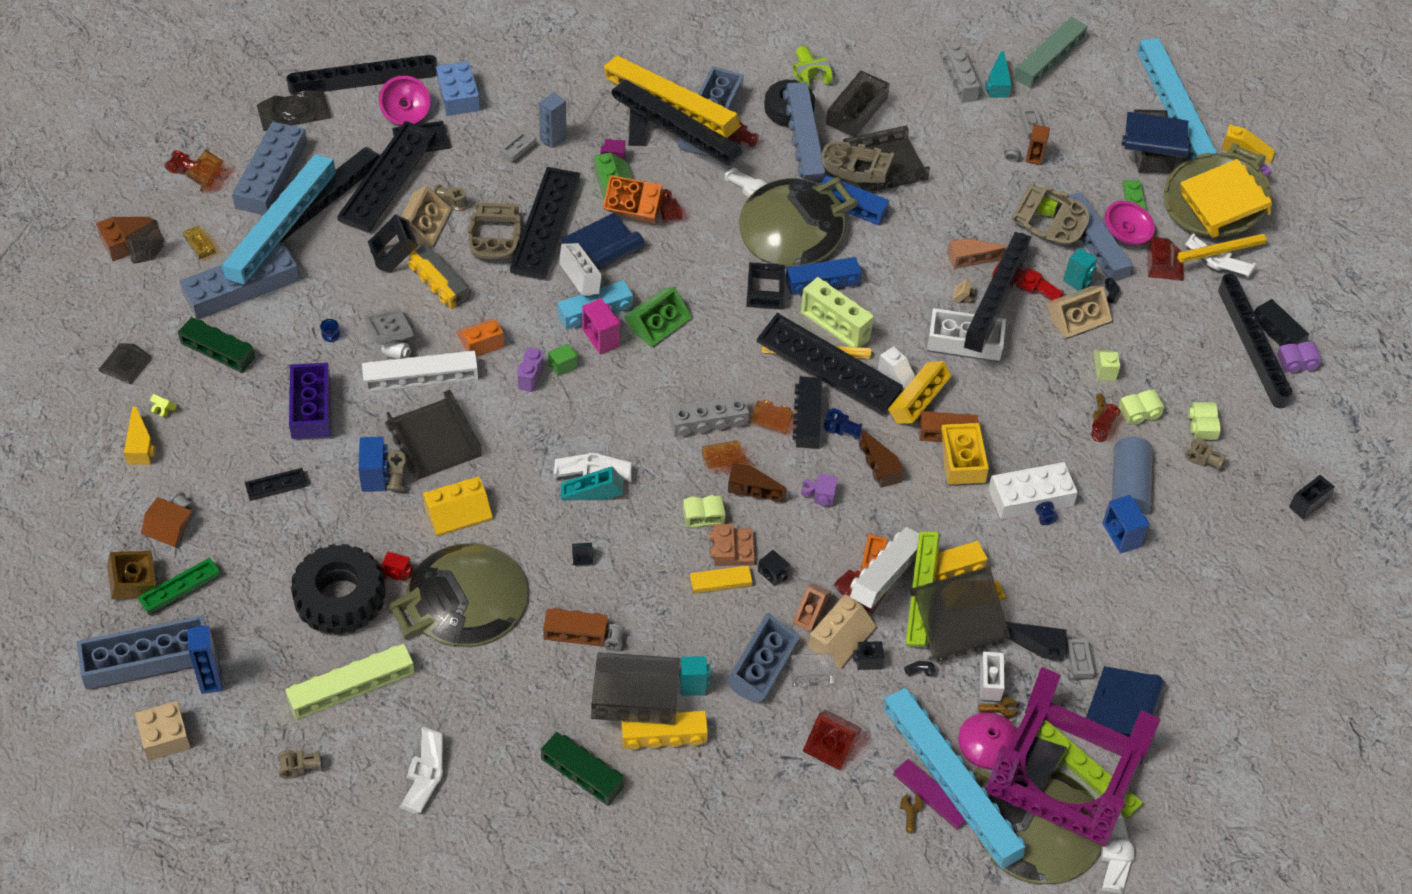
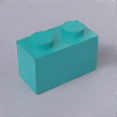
M1079 248L1069 257L1063 281L1078 291L1085 287H1090L1093 282V274L1097 269V258Z
M706 656L681 657L680 696L705 695L706 687H710L711 665L706 663Z

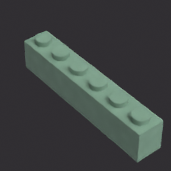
M1073 17L1068 21H1064L1058 30H1054L1049 38H1046L1040 46L1034 49L1033 53L1027 55L1022 63L1017 64L1014 70V80L1028 88L1033 87L1085 38L1088 26Z

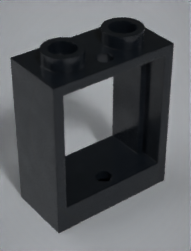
M397 214L368 241L376 267L389 273L418 247L409 220ZM397 235L399 242L385 254L383 247Z
M749 262L746 307L783 308L785 265ZM753 278L779 280V292L752 290Z

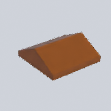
M157 497L145 513L141 534L177 548L193 511Z

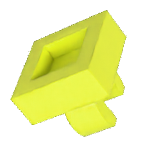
M153 394L150 401L156 403L153 405L151 412L157 414L161 408L159 416L164 418L168 414V409L175 411L178 405L156 394Z

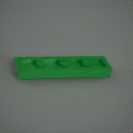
M209 557L137 598L146 613L150 615L221 576V573Z

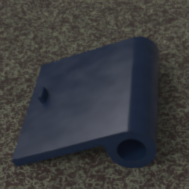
M1127 112L1125 135L1122 137L1121 145L1126 150L1187 158L1189 151V141H1187L1189 120Z
M615 213L561 238L563 244L579 243L598 270L645 246L641 234L637 231L631 233Z
M1104 666L1086 718L1130 737L1141 710L1155 716L1165 682L1156 674L1150 675Z

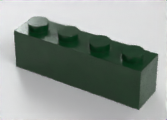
M191 317L178 331L182 345L240 373L255 359L253 346L250 343L243 342L231 334L228 335L217 327L209 326L202 320Z
M556 731L540 749L541 760L607 806L624 788V778L619 771L607 767L603 760L593 757L587 749L574 744L567 735H561Z

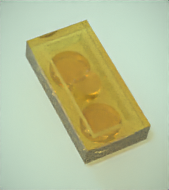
M199 225L183 232L185 240L199 260L216 253L215 247Z

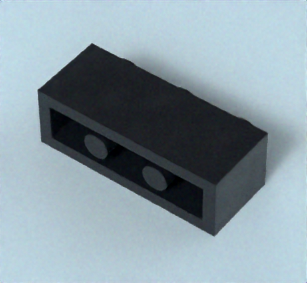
M1273 299L1256 307L1254 313L1262 329L1279 346L1300 344L1307 341L1309 333Z

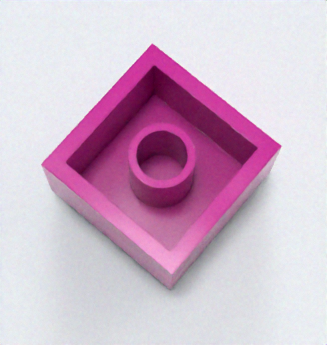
M602 298L583 305L582 330L598 353L601 355L619 347L621 322L612 313L610 305L606 304Z

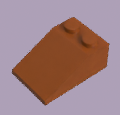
M111 217L96 223L99 237L112 261L164 243L151 217Z

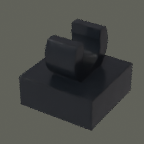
M592 542L572 544L573 565L593 564Z

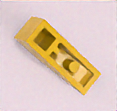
M1229 124L1221 150L1228 151L1233 143H1235L1240 148L1258 155H1265L1264 162L1271 164L1275 152L1272 147L1247 129Z
M132 406L124 456L129 465H151L152 457H155L156 448L155 445H152L137 407Z

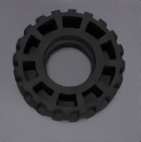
M331 544L325 548H318L314 553L308 554L304 561L298 564L295 569L296 573L292 576L291 592L296 612L299 613V617L303 622H308L310 628L314 630L319 629L322 633L342 635L345 632H355L356 629L368 625L370 620H374L378 615V611L384 605L383 599L386 592L381 566L369 552H363V549L356 546ZM335 581H349L356 585V588L350 594L339 598L327 597L321 593L326 585Z

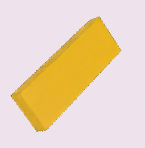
M749 565L690 573L693 594L752 586Z

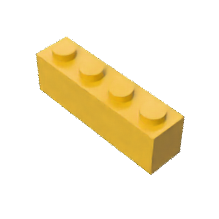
M944 361L927 362L888 408L896 424L914 423L921 414V411L927 407L952 375Z
M692 711L621 716L623 748L634 750L639 747H678L687 744L698 746L707 743L706 712Z

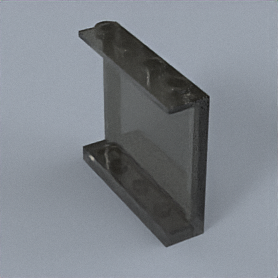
M907 125L843 139V142H849L850 146L858 147V144H864L867 149L874 150V148L882 149V153H895L894 161L886 176L885 183L858 182L862 190L873 193L928 180L930 167H924L908 138L909 129ZM857 160L854 169L856 172L864 173L865 170L870 169L872 162Z
M451 390L443 392V400L392 418L389 412H386V428L388 432L392 431L395 445H399L401 448L399 450L406 455L408 470L410 474L414 473L417 480L482 456L481 444Z
M990 567L909 589L911 597H916L932 654V656H929V660L936 659L937 662L948 660V655L955 653L956 657L967 654L968 649L973 648L974 651H979L986 648L985 644L992 643L993 646L1005 643L1004 639L1010 638Z
M597 652L591 702V719L675 725L680 658Z

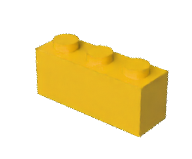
M978 541L938 553L935 586L944 585L952 579H963L971 574H979L985 570L988 558Z

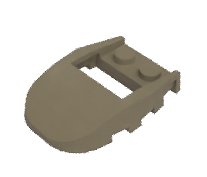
M831 142L824 147L821 153V161L830 173L854 182L885 183L886 176L893 164L895 153H882V149L874 148V150L867 149L864 144H858V147L850 146L849 142ZM857 160L872 162L870 169L865 170L864 173L856 172L854 167Z
M1031 182L1016 208L1012 220L1036 237L1059 245H1069L1076 242L1082 236L1089 223L1090 215L1087 207L1080 201L1069 197L1068 193L1053 190L1048 186L1044 188L1035 186V182ZM1044 196L1062 204L1046 233L1029 225Z
M476 203V213H472L471 223L468 226L471 254L484 259H507L514 256L521 231L520 215L518 214L519 205ZM479 221L514 222L513 238L477 237Z

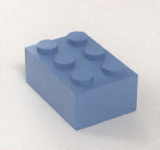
M469 61L436 66L437 83L446 116L480 111L479 94Z

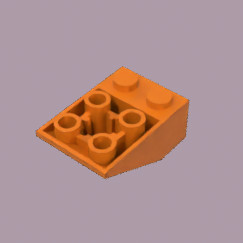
M610 175L603 210L637 221L656 224L663 187L661 184Z

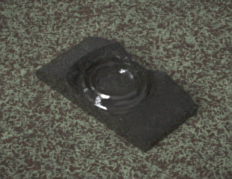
M303 90L296 95L287 97L275 95L257 104L263 131L268 130L272 121L293 126L331 118L325 94L321 91Z

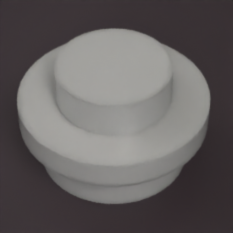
M1010 146L1004 150L1005 158L1009 161H1017L1021 157V151L1015 146Z

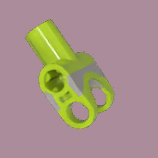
M800 46L795 52L799 63L793 64V74L796 80L807 82L808 87L810 86L809 80L813 78L820 79L826 84H831L833 79L832 71L825 57L814 59L807 46Z

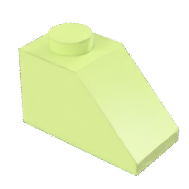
M1094 349L1097 379L1116 381L1120 369L1118 352Z

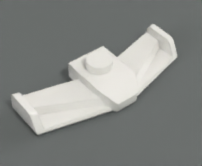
M735 167L725 173L724 179L743 187L742 193L748 198L757 189L767 184L761 179L755 180L739 172Z
M1194 233L1185 244V247L1190 249L1208 246L1198 239ZM1230 252L1203 258L1207 261L1206 264L1216 270L1226 269L1246 275L1247 278L1251 276L1256 267V263L1250 264L1232 259V253Z
M599 453L557 458L554 463V479L581 473L586 475L613 466L623 479L631 482L632 462Z
M424 726L421 728V758L416 756L412 758L407 778L414 782L399 806L400 809L411 813L422 812L437 784L441 781L443 774V733Z
M1122 813L1118 817L1106 847L1102 846L1101 861L1109 862L1101 888L1103 892L1123 894L1132 861H1134V847L1130 843Z

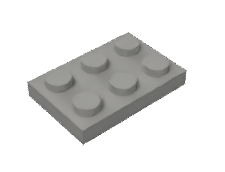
M400 308L364 316L365 324L377 345H386L391 341H402L413 336L412 328Z

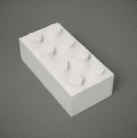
M933 308L927 350L1000 361L1004 344L1006 319H997L982 353L964 348L967 329L975 314Z
M1065 462L992 475L988 488L1001 520L1074 506L1078 494Z

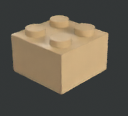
M178 701L135 713L148 761L190 749Z

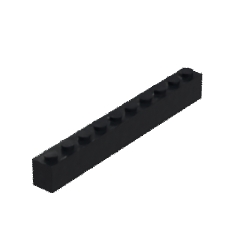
M1014 232L967 329L964 348L982 353L1028 255L1032 236Z

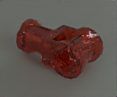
M739 121L740 128L727 139L738 144L743 141L753 148L758 141L759 134L748 131V126Z
M174 150L171 153L170 160L166 161L164 165L169 172L174 174H185L188 171L196 176H200L203 170L202 161L190 160L189 155L178 150Z
M663 189L660 211L664 223L677 218L681 220L682 210L676 199H672V192L670 190Z
M1106 404L1103 414L1101 413L1098 419L1093 422L1091 432L1093 440L1103 442L1108 438V432L1112 428L1113 421L1121 413V410L1116 405Z

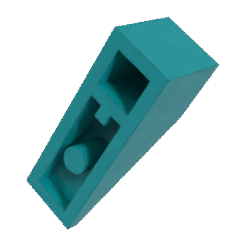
M1004 51L1000 52L989 74L988 81L985 82V91H988L989 98H1009L1011 81Z
M613 466L561 482L562 500H604L623 494V477Z

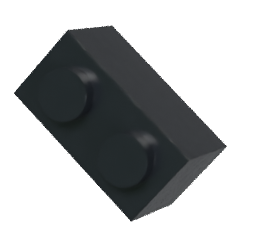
M1319 475L1295 493L1289 508L1304 520L1329 500L1335 486L1322 475Z

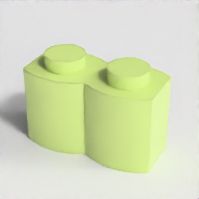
M1147 390L1139 394L1123 397L1118 406L1128 424H1140L1145 419H1158L1164 410V406L1155 390Z
M1193 402L1191 408H1188V418L1191 419L1190 432L1194 434V438L1218 440L1220 422L1216 403Z
M709 495L705 498L692 496L683 500V514L686 527L697 528L705 525L725 524L726 515L721 496Z

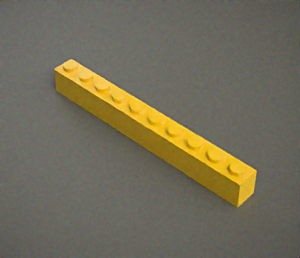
M615 56L603 66L607 80L618 85L626 79L726 138L740 128L739 117L736 112L652 73L650 70H646L625 58Z

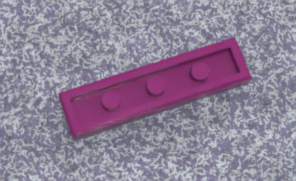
M907 759L894 771L893 775L913 793L917 794L920 799L956 830L966 822L940 785L911 760Z

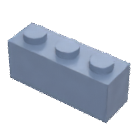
M554 92L539 102L540 140L551 148L567 138L566 100Z

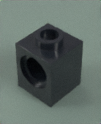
M772 550L759 560L758 572L773 586H776L779 582L782 583L789 577L790 564Z
M882 641L858 642L857 649L853 650V662H857V670H882L884 662Z

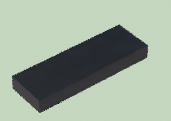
M303 468L245 482L249 501L308 487Z

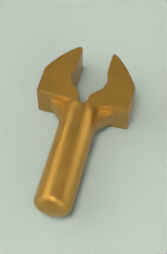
M1098 393L1096 395L1098 411H1094L1093 419L1101 425V415H1103L1107 419L1108 425L1112 421L1114 414L1113 411L1106 409L1103 394Z
M1003 697L1000 704L978 705L979 712H1000L1007 719H1012L1016 716L1018 709L1010 710L1007 708L1017 706V702L1010 697Z
M908 793L903 796L900 802V809L907 812V833L914 832L915 812L922 810V800L917 794L915 795V804L912 807L908 803Z

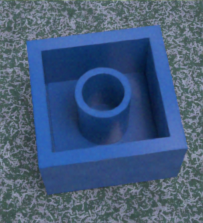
M360 437L358 470L362 492L386 491V483H389L388 444H384V437Z
M1131 495L1109 501L1102 524L1119 553L1140 548L1149 527V522L1141 513L1138 503L1133 500Z

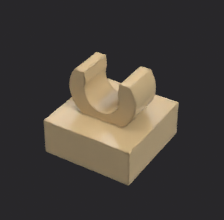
M966 278L955 286L952 300L956 303L962 300L970 303L974 299L971 295L975 293L971 288L972 282Z

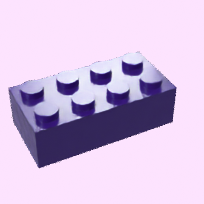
M290 364L289 428L291 439L330 437L331 376L329 364Z

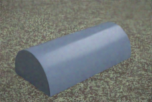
M1127 437L1115 444L1112 500L1131 495L1133 500L1138 503L1141 513L1150 515L1153 447L1147 440L1139 437Z
M766 613L727 679L730 688L736 694L749 701L760 702L764 700L800 636L770 613Z

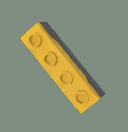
M427 244L409 254L408 265L410 269L419 275L422 282L428 284L432 293H436L444 305L446 304L450 309H453L469 300L468 287Z

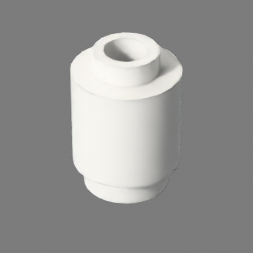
M398 340L382 345L381 348L385 356L393 359L408 358L411 353L409 344Z

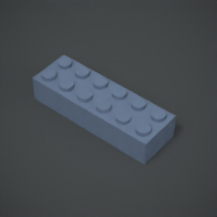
M712 66L698 94L733 111L743 90L744 75ZM678 137V148L710 157V155Z
M272 121L232 193L235 209L264 215L269 210L271 205L278 199L307 145L304 128Z
M283 242L276 245L245 284L225 279L222 265L182 279L180 280V285L185 300L198 320L300 280L297 265Z
M204 615L77 641L80 674L85 689L193 667L188 651L187 629L196 626H206Z

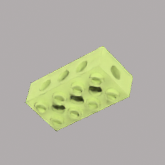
M819 277L803 289L801 313L849 347H862L870 340L874 316L869 311L863 309L855 301L850 300L842 292L837 291Z

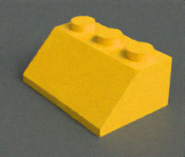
M479 476L423 493L424 507L436 537L493 520L486 491Z

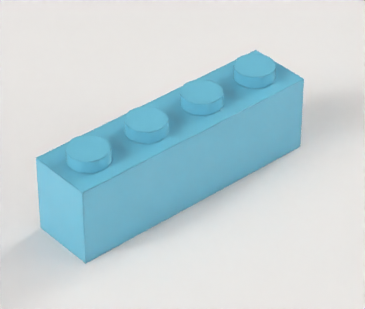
M622 280L602 287L599 290V294H593L592 296L578 295L557 302V315L565 329L582 325V306L600 298L610 305L613 314L633 307V294L625 281Z

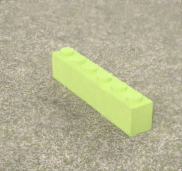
M395 645L386 651L374 653L360 661H353L342 668H335L329 673L314 676L300 684H294L290 688L285 689L297 720L415 674L414 665L405 645Z

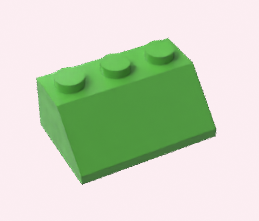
M612 153L594 155V171L603 199L605 200L610 175L633 179L628 162Z
M675 287L661 289L624 316L632 332L650 347H653L692 318Z

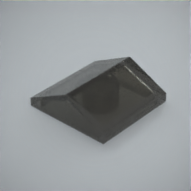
M157 220L125 237L133 264L154 260L164 246Z
M119 343L98 370L103 374L131 385L150 362L152 356L135 344Z

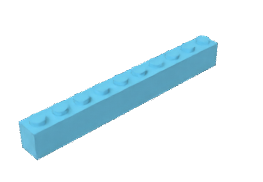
M1159 38L1140 40L1137 53L1169 118L1189 120L1187 141H1189V159L1193 160L1196 156L1206 153L1216 155L1217 150L1213 147L1211 138L1207 135L1205 126L1201 123L1199 114L1195 111L1193 102L1190 101L1187 90L1184 89L1181 78L1178 77L1176 68L1172 65L1164 45Z
M315 154L307 162L306 166L290 182L289 186L280 194L279 198L271 205L259 222L253 226L248 235L243 238L238 247L223 262L222 270L225 279L240 284H245L336 174L334 159Z
M903 688L884 698V711L1001 870L1024 858L1025 843L1020 836H1016L1011 823L1007 819L1004 820L998 806L995 803L992 804L986 790L977 784L974 774L965 768L962 758L953 752L950 742L947 739L944 740L938 726L932 724L926 710L921 709L914 694H910L906 688Z

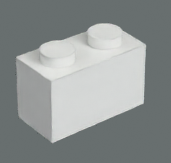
M983 651L980 661V700L1001 701L1004 692V653Z

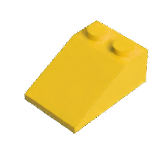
M979 423L941 425L947 485L985 483L989 468Z

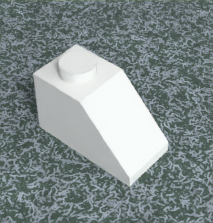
M894 346L880 355L878 370L902 384V391H904L915 377L907 358Z

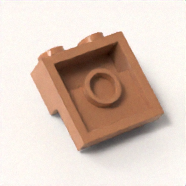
M714 524L713 530L709 532L710 542H713V546H710V558H714V566H754L753 528H734L733 524Z

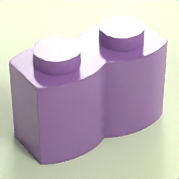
M1315 342L1286 344L1280 346L1277 353L1284 372L1296 373L1301 369L1312 371L1317 369L1322 361Z
M530 347L525 351L523 362L519 365L517 371L519 390L532 392L536 388L537 378L543 372L542 350Z

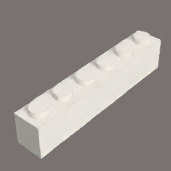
M475 351L362 363L365 392L478 380Z
M908 527L902 532H898L894 540L888 542L885 550L879 552L876 560L872 559L868 568L862 570L859 578L855 577L850 586L852 589L850 597L872 608L916 559L919 533Z

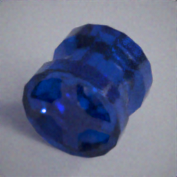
M326 319L321 322L322 339L326 342L337 341L340 337L338 322L334 319Z
M1052 502L1040 503L1035 508L1041 525H1050L1058 520V515L1054 511L1055 507Z

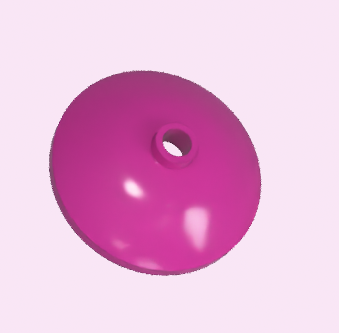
M397 76L388 80L381 88L379 107L384 117L393 124L402 126L404 121L417 124L425 118L429 111L430 95L425 85L418 79L411 76ZM406 102L407 106L403 107L401 103Z
M1116 201L1105 212L1104 219L1108 230L1121 242L1130 245H1142L1152 238L1155 231L1153 219L1138 204L1130 201Z
M989 712L975 714L969 717L960 728L958 734L959 748L963 756L970 763L982 769L992 770L1001 746L1009 747L1017 728L1010 720L999 714Z

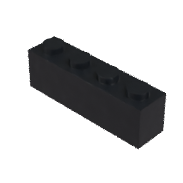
M800 376L799 384L795 383L794 395H798V398H794V410H797V413H794L793 424L797 426L793 428L792 440H796L797 448H819L822 378Z

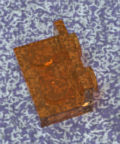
M205 149L186 176L201 185L200 191L203 193L206 188H211L215 181L213 180L214 177H219L222 173L224 160Z
M767 400L757 401L750 423L786 434L794 414L789 407L783 405L776 407Z
M738 440L702 446L703 461L707 468L746 462L745 454L741 452Z

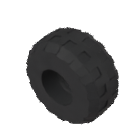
M780 80L771 85L766 91L764 101L765 113L769 119L780 126L789 127L790 116L786 114L787 101L783 99V90L786 89L787 83L799 82L798 80ZM808 87L812 109L814 112L815 96L812 90Z

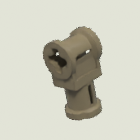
M436 184L433 188V192L455 211H463L467 208L468 204L465 200L466 192L464 189L451 186L446 189L440 184Z
M1200 438L1193 439L1191 448L1185 453L1188 461L1202 466L1208 463L1215 466L1217 470L1221 469L1227 455H1220L1212 451L1213 446Z
M393 451L388 456L389 484L386 488L404 489L402 481L404 465L407 459L402 451ZM396 454H399V457L402 458V462H399L398 465H395V461H392V457H396Z
M286 750L278 754L281 766L279 776L281 778L290 779L297 775H304V770L322 769L320 750L316 751V753L305 755L302 754V750Z

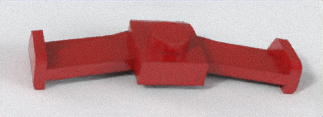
M998 263L997 266L995 267V269H994V271H993V274H992V277L994 276V274H995V272H996V270H997V267H998L999 263ZM1033 269L1020 270L1017 276V287L1033 293L1036 289L1050 300L1058 299L1064 294L1062 289L1056 288L1042 278L1040 272Z

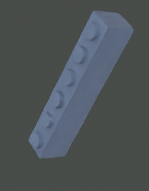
M807 82L787 83L786 89L783 90V99L787 101L786 114L790 116L789 130L793 132L792 145L796 147L795 160L799 162L798 176L813 182L823 181L825 169L821 161V149Z
M1081 192L1068 195L1072 199L1083 203L1089 211V223L1080 239L1090 254L1097 258V264L1106 277L1113 278L1114 281L1129 277L1133 266L1131 260L1124 254L1122 247L1117 244L1114 236L1106 228L1105 223L1101 221L1097 212L1089 204L1088 199Z

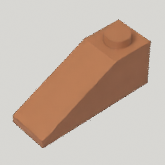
M972 239L954 240L949 242L947 255L953 268L957 269L999 261L1006 251V246Z

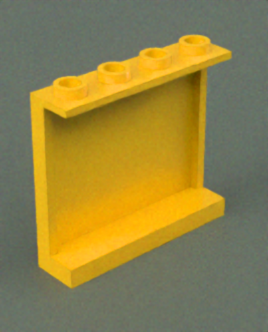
M1238 159L1180 182L1181 195L1212 238L1219 236L1218 228L1263 209L1268 215L1271 214V199L1265 196L1262 187L1256 184L1253 175H1249L1246 166L1241 164Z

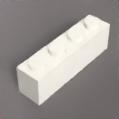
M579 243L561 244L559 264L581 295L592 296L593 294H599L601 273Z

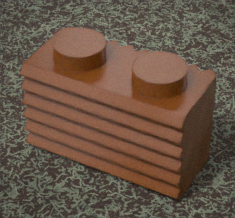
M1033 125L1025 160L1026 163L1042 165L1050 133L1049 127Z

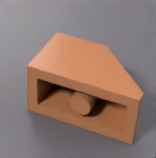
M815 583L807 586L793 623L812 631L823 613L832 591Z

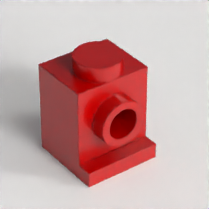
M387 551L381 564V571L383 572L384 579L388 576L394 580L406 581L407 577L410 578L412 575L413 566H411L410 557Z

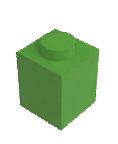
M568 343L548 352L549 365L557 376L577 368L578 354Z

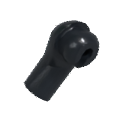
M1107 278L1104 282L1105 288L1109 293L1107 302L1114 303L1120 293V287L1113 278Z
M916 661L904 667L907 676L919 671H925L926 676L936 673L935 665L928 661Z

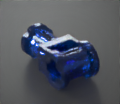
M832 408L827 411V420L824 423V429L827 432L836 433L841 436L843 433H847L853 436L854 439L859 437L863 424L850 421L849 416L843 414L839 409Z

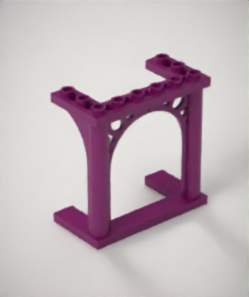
M1041 667L1028 701L1025 715L1009 747L1001 746L985 790L994 797L1000 798L1106 847L1126 801L1124 798L1139 764L1142 765L1161 719L1141 710L1130 737L1051 703L1061 675ZM1047 720L1059 729L1121 756L1103 795L1088 803H1066L1043 793L1032 782L1026 770V755L1043 721ZM1015 782H1024L1027 784V787L1021 786ZM1081 810L1088 811L1091 817L1081 813Z

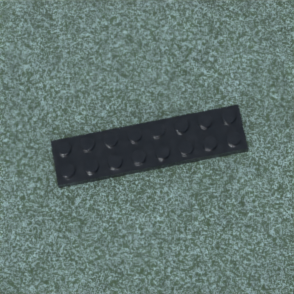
M404 121L338 214V221L370 232L435 139L436 131Z
M546 167L510 266V273L540 279L546 278L577 190L581 173Z
M776 313L757 338V343L810 374L822 378V381L882 416L902 390V384L779 313Z

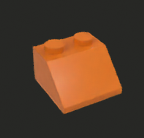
M487 319L456 330V334L465 350L475 351L476 357L504 347V332L496 319Z

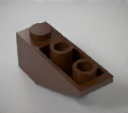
M866 431L862 432L859 447L861 451H864L866 463L868 466H871L873 478L875 481H878L880 488L902 483L904 470L898 457Z
M732 463L728 493L769 499L775 502H785L787 491L785 486L752 466Z

